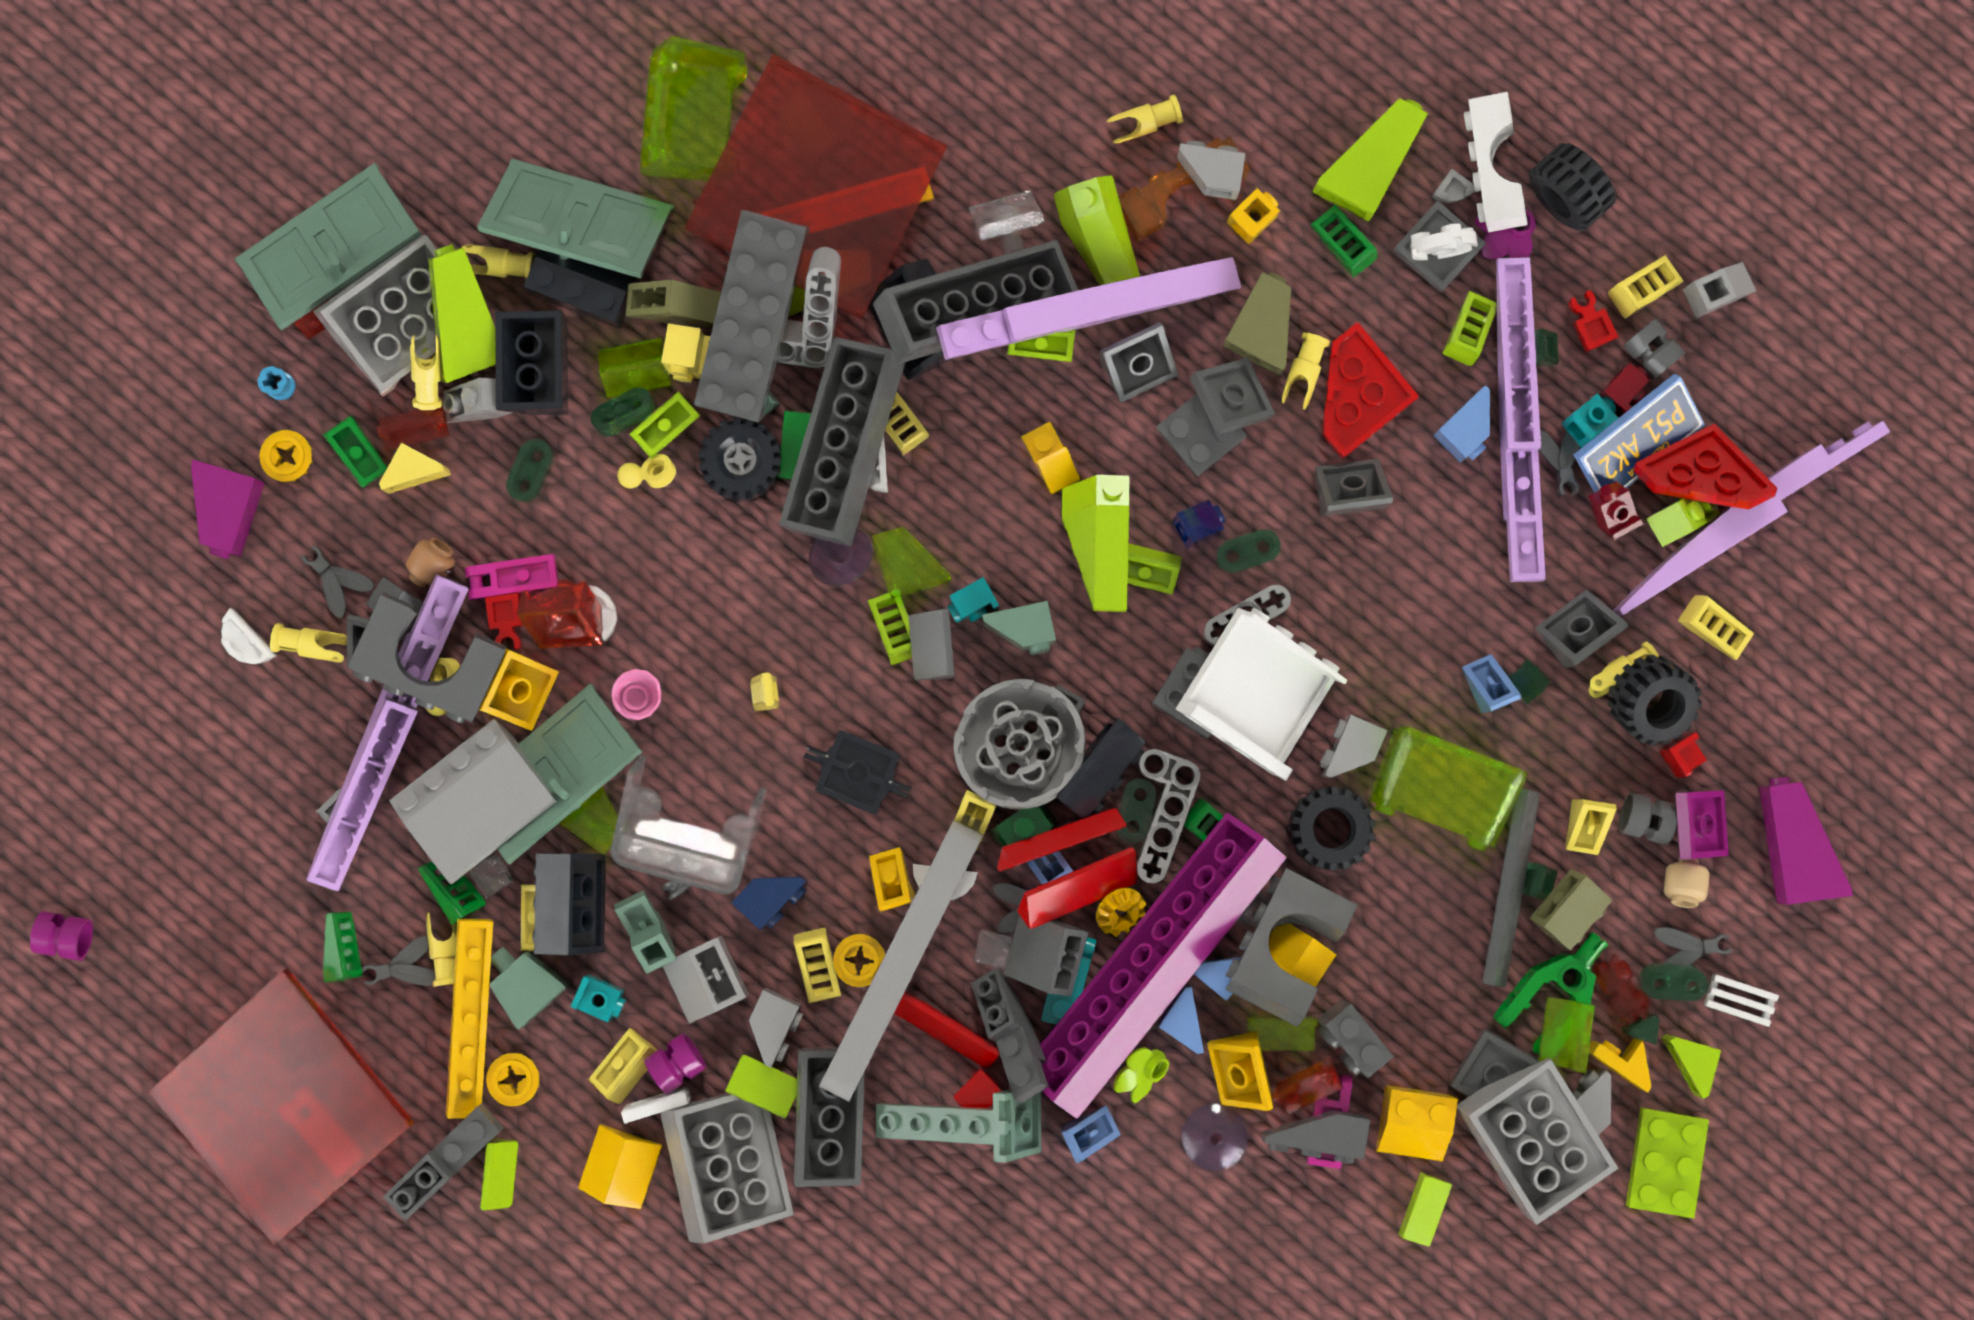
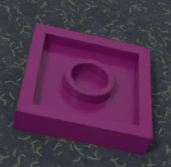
M1724 790L1675 793L1680 859L1729 856Z

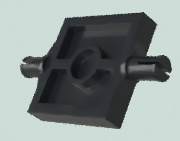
M839 730L834 745L827 752L808 745L807 751L817 754L818 757L805 752L804 758L821 764V776L815 791L874 815L877 814L882 800L889 792L906 800L908 799L909 794L898 790V788L910 792L912 786L894 780L895 768L901 754L842 730Z

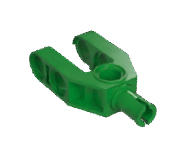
M1591 932L1574 955L1572 953L1570 955L1561 953L1531 967L1497 1009L1493 1020L1507 1030V1027L1518 1017L1524 1008L1528 1009L1530 1007L1529 1001L1544 982L1548 984L1549 981H1552L1557 988L1569 995V999L1540 1034L1532 1047V1051L1543 1060L1551 1059L1589 1013L1596 975L1591 972L1592 969L1590 967L1602 951L1607 948L1608 943L1600 940L1601 938ZM1573 968L1576 973V979L1571 985L1566 986L1563 982V975L1565 971Z

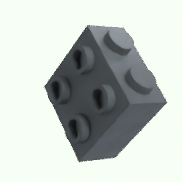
M1196 646L1193 650L1187 647L1152 700L1151 705L1199 736L1207 739L1211 734L1210 732L1176 710L1179 702L1209 656L1207 652Z
M1019 915L1004 975L1049 994L1071 996L1088 931L1057 919L1030 929Z
M1343 999L1339 1000L1316 1019L1322 1026L1317 1030L1329 1046H1332L1334 1049L1338 1047L1343 1052L1338 1057L1348 1070L1352 1071L1355 1075L1361 1073L1369 1078L1394 1057L1353 1005Z

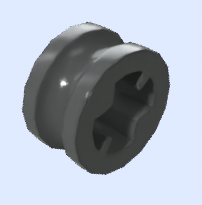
M683 871L661 887L663 891L669 892L668 899L670 901L694 885L693 881L686 879V871Z

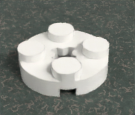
M1461 224L1445 225L1441 227L1440 233L1430 235V232H1420L1410 236L1411 255L1414 260H1428L1427 254L1437 255L1438 259L1453 257L1471 251L1472 246H1478L1476 232L1473 228L1461 229Z

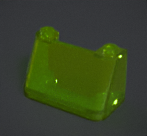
M670 36L653 50L647 81L640 155L641 174L654 177L725 183L734 179L738 172L739 160L735 158L733 151L728 150L733 90L740 83H743L747 76L748 67L744 63L745 52L676 36Z
M1402 726L1395 728L1368 801L1376 804L1374 810L1383 814L1393 816L1395 811L1405 813L1463 835L1464 838L1468 839L1466 845L1485 852L1487 847L1494 848L1523 788L1528 773L1422 731Z

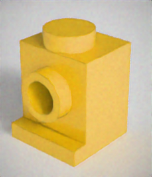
M1257 188L1229 215L1227 224L1250 245L1277 218L1280 212L1277 208L1278 203L1268 192L1262 193ZM1251 212L1258 213L1260 220L1255 222L1249 214Z

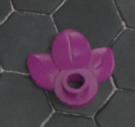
M1526 210L1528 225L1523 226L1522 230L1509 228L1488 232L1486 222L1480 223L1479 217H1477L1474 223L1478 228L1487 233L1483 239L1486 244L1481 248V256L1489 260L1503 258L1507 254L1510 258H1528L1533 248L1530 236L1535 229V218L1532 213Z

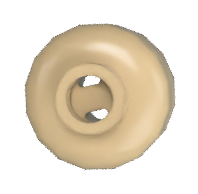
M1679 858L1678 862L1671 863L1666 868L1664 894L1667 898L1671 899V903L1675 906L1684 908L1697 907L1698 903L1706 900L1708 896L1710 876L1708 869L1700 865L1698 859Z

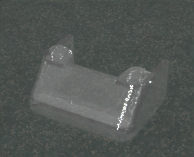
M640 755L627 773L611 847L613 860L618 865L628 869L716 893L729 894L734 892L742 880L757 834L767 789L760 788L751 805L749 816L744 814L731 816L726 821L723 832L718 833L660 817L662 809L660 796L654 790L640 786L646 756Z

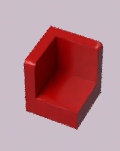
M1697 732L1685 733L1678 740L1672 741L1659 750L1676 778L1688 777L1692 774L1691 770L1707 761L1695 742L1700 738Z
M980 1066L971 1075V1079L954 1094L953 1098L961 1107L989 1108L993 1105V1093L1004 1090Z

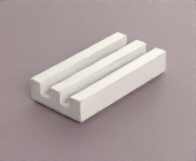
M1713 974L1703 1005L1770 1027V1016L1774 1014L1775 1008L1773 1006L1775 1001H1778L1779 995ZM1718 983L1766 998V1003L1762 1004L1717 989ZM1716 995L1763 1011L1762 1016L1759 1017L1714 1002V996Z
M685 1086L674 1090L668 1095L662 1093L626 1104L621 1112L624 1124L689 1104L691 1099L689 1088Z

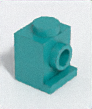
M1597 393L1560 424L1582 448L1618 419L1614 414L1616 406L1609 398H1601Z
M984 577L951 594L949 599L952 604L947 606L956 623L969 618L971 623L980 619L983 614H988L985 608L991 606L993 611L999 609V604Z
M588 974L583 977L570 1007L609 1022L613 1016L616 1018L620 1016L626 1000L622 998L625 990ZM597 994L602 995L605 999V1003L601 1007L594 1003V997Z

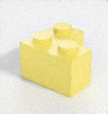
M668 323L661 363L669 374L673 375L674 380L690 383L693 378H701L711 337L704 335L701 329Z

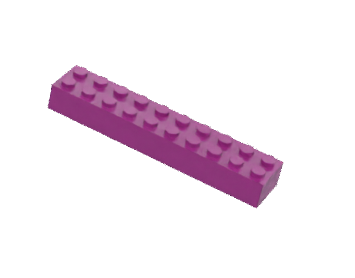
M1227 812L1040 1044L1046 1060L1041 1066L1048 1087L1042 1090V1092L1055 1104L1078 1119L1287 857L1266 838Z

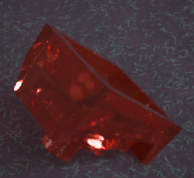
M560 580L557 582V587L547 588L545 592L536 593L533 599L527 590L522 591L516 614L540 649L602 645V606L586 581H581L576 585L570 580Z

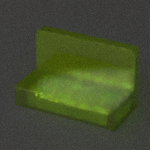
M661 338L603 349L598 352L599 373L607 398L671 385L669 372L661 363L663 355V342Z
M1551 997L1546 999L1539 1062L1550 1058L1555 1066L1586 1073L1594 1005L1587 1002Z
M1247 1016V1033L1257 1031L1262 1051L1315 1050L1317 1018L1305 1016L1298 1027L1277 1016Z

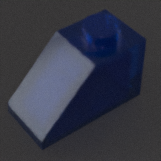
M1210 500L1177 513L1172 520L1187 550L1221 533L1224 530L1222 523L1226 522L1218 505L1212 506Z

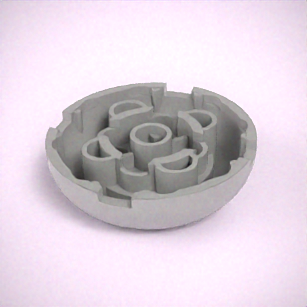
M1030 679L1004 681L981 692L966 707L958 730L955 731L954 756L962 778L981 798L996 806L1008 809L1034 808L1057 798L1081 767L1086 749L1084 726L1072 702L1053 686L1049 687ZM1046 704H1049L1058 712L1059 716H1052L1041 712ZM1028 722H1034L1038 724L1036 732L1029 734L1024 729L1025 725ZM1000 735L1007 737L1004 747H997L995 745ZM1026 745L1024 751H1018L1020 746ZM1042 750H1048L1051 753L1046 760H1038L1037 755ZM1011 764H1018L1021 768L1014 775H1009L1007 772L1008 767Z

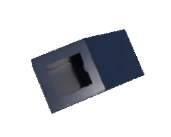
M803 876L754 878L731 903L759 930L763 929L766 925L771 929L784 916L780 910L788 901L794 905L806 893L807 890L803 886L808 880Z

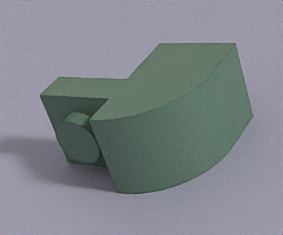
M644 890L614 904L615 912L630 936L631 948L646 974L676 960L674 945L659 912L655 911Z

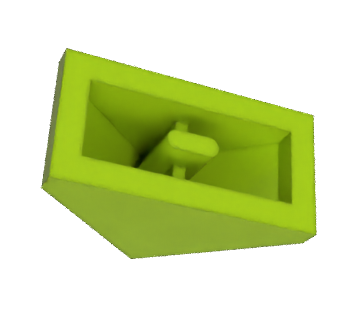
M1668 1034L1662 1036L1664 1044L1693 1095L1702 1099L1708 1097L1721 1050Z

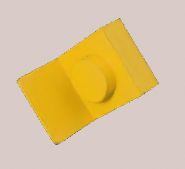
M1051 422L1021 436L1051 495L1080 480L1066 446L1063 447Z
M898 847L869 856L879 911L912 903L915 893L908 880L904 854L901 848Z
M1633 1038L1621 1057L1619 1055L1622 1051L1606 1040L1602 1044L1593 1040L1590 1042L1585 1052L1638 1089L1649 1092L1651 1081L1642 1040Z

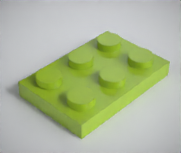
M1640 1107L1626 1199L1627 1207L1695 1218L1709 1119Z

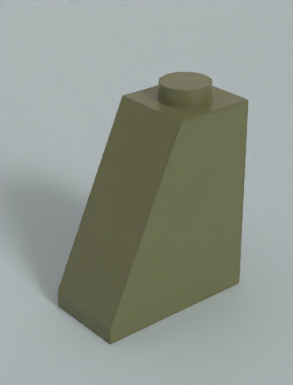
M1262 272L1227 336L1223 347L1244 358L1248 357L1249 361L1280 376L1287 362L1291 287L1286 285L1287 281L1278 274L1270 272L1267 275Z
M675 280L628 284L626 316L700 328H713L721 292Z

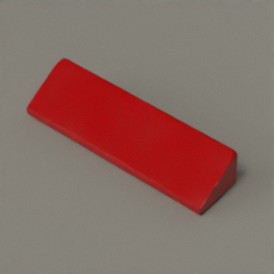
M1116 808L1098 813L1002 847L997 869L1001 872L1122 829L1127 824Z
M1133 847L1127 848L1026 891L1017 912L1028 928L1034 929L1103 899L1115 890L1135 885L1137 882L1135 849Z
M905 990L894 1014L986 1069L991 1067L1000 1054L997 1045Z

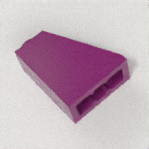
M192 460L191 472L199 543L210 547L209 554L228 559L230 554L241 557L265 483L256 478Z

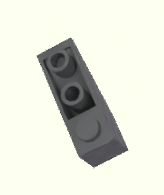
M1330 1110L1262 1131L1261 1139L1264 1143H1269L1268 1149L1288 1152L1289 1147L1302 1149L1301 1154L1305 1156L1321 1158L1322 1153L1333 1154L1336 1161L1353 1164L1355 1158L1364 1160L1370 1119L1365 1115Z

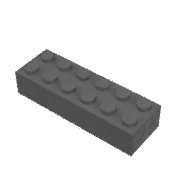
M741 210L694 402L695 406L755 422L763 419L810 227L748 210Z
M1057 240L887 288L873 305L897 364L942 351L936 329L939 325L1001 311L1007 307L1075 292L1078 291V288Z
M833 337L780 518V526L794 533L852 547L905 362L897 364L891 349Z

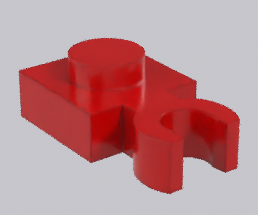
M1591 290L1583 294L1587 302L1586 306H1580L1575 297L1568 301L1569 309L1580 317L1579 320L1573 323V326L1586 353L1618 338L1606 309L1604 308L1596 312L1594 308L1596 298Z
M512 593L485 597L489 630H499L495 641L503 644L505 639L512 638L514 649L520 650L522 640L515 633V627L524 626L520 594Z

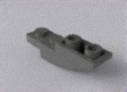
M996 967L972 982L971 985L988 1039L997 1044L1013 1097L1022 1103L1048 1087L1041 1066L1046 1060L1023 1006L1001 969Z
M481 1103L433 1150L427 1153L383 1196L384 1199L406 1221L469 1163L504 1127Z

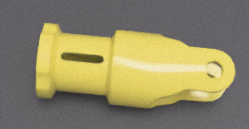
M1175 94L1169 96L1167 101L1152 106L1148 103L1107 119V122H1114L1126 117L1137 119L1136 129L1131 134L1113 140V143H1123L1156 132L1158 127L1175 121L1178 124L1183 122L1182 112Z
M470 244L461 247L464 248L466 253L478 254L487 262L486 266L471 265L474 274L501 278L511 275L527 279L536 257L535 252H529L528 255L511 253L509 249Z
M1303 332L1301 338L1304 341L1298 358L1293 360L1283 390L1282 403H1285L1290 387L1296 380H1306L1308 382V391L1303 403V409L1305 410L1311 400L1321 370L1319 363L1324 348L1329 346L1330 341L1319 335Z
M412 335L410 346L411 379L415 382L416 397L412 400V405L419 410H435L442 406V399L438 397V382L441 381L439 338L436 335L435 356L432 359L424 360L418 358L415 353L414 335Z
M277 623L272 629L270 649L273 652L286 650L298 652V655L302 657L342 662L344 656L341 653L325 650L323 647L333 643L347 645V636L310 628H303L302 630L285 628L283 624Z
M1646 641L1634 653L1627 657L1622 655L1608 663L1601 673L1590 680L1589 694L1594 698L1604 696L1609 692L1610 686H1615L1616 681L1613 679L1617 674L1621 675L1624 672L1623 667L1626 664L1631 666L1634 664V659L1641 657L1645 660L1647 655H1655L1658 658V653Z
M428 912L426 929L429 956L433 960L435 968V980L432 982L433 987L453 985L457 924L452 925V935L448 940L438 941L431 932L430 914Z

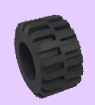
M1560 143L1529 172L1531 186L1542 205L1558 221L1576 231H1585L1616 202L1615 190L1602 167L1590 155L1572 144Z
M1647 655L1645 660L1641 657L1636 658L1633 665L1626 664L1623 667L1624 672L1621 675L1617 674L1613 679L1616 681L1615 686H1610L1608 692L1612 695L1608 699V706L1612 708L1610 713L1619 725L1642 743L1647 742L1651 746H1656L1658 742L1662 745L1669 744L1672 738L1678 740L1682 737L1681 733L1683 731L1688 732L1692 728L1691 722L1693 720L1697 721L1700 715L1697 713V709L1702 708V700L1699 699L1702 692L1697 686L1698 682L1667 657L1660 655L1657 658L1655 655ZM1663 691L1660 700L1653 707L1647 709L1650 700L1657 693Z
M1327 787L1311 791L1306 794L1307 796L1301 798L1296 803L1295 810L1291 811V823H1288V831L1291 833L1289 839L1296 848L1295 852L1298 856L1305 859V862L1310 865L1327 870L1346 869L1354 863H1359L1362 860V856L1365 853L1368 854L1371 849L1369 845L1375 839L1373 827L1376 826L1375 819H1371L1370 813H1372L1370 807L1363 803L1364 800L1359 795H1354L1353 791L1348 789ZM1326 809L1341 811L1349 823L1348 837L1337 848H1326L1320 845L1314 836V821L1317 815Z

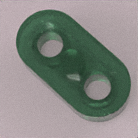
M633 388L599 405L591 415V423L600 435L605 437L613 436L647 419L654 411L655 402L646 389Z
M531 439L522 445L507 478V492L519 502H531L539 495L554 460L553 450L543 440ZM538 451L542 452V460L534 462L532 459L533 454ZM524 481H529V490L521 492L520 484Z
M1266 529L1258 530L1225 541L1217 550L1216 561L1223 571L1237 573L1275 559L1280 552L1281 543L1274 532ZM1258 542H1266L1269 546L1268 552H1260L1257 548ZM1230 551L1235 552L1238 555L1237 562H1229L1226 558L1227 553Z
M1138 778L1131 780L1123 790L1119 813L1126 824L1134 820L1139 825L1138 831L1135 833L1128 832L1126 827L1116 830L1118 836L1128 843L1142 841L1149 831L1156 800V790L1153 784L1146 779ZM1138 788L1146 792V797L1143 801H1137L1134 798V792Z
M1653 963L1644 967L1639 975L1640 987L1649 997L1654 999L1695 1001L1700 999L1708 988L1706 976L1697 967L1690 965ZM1657 979H1663V984L1660 987L1653 986ZM1690 981H1696V986L1693 989H1687V984Z

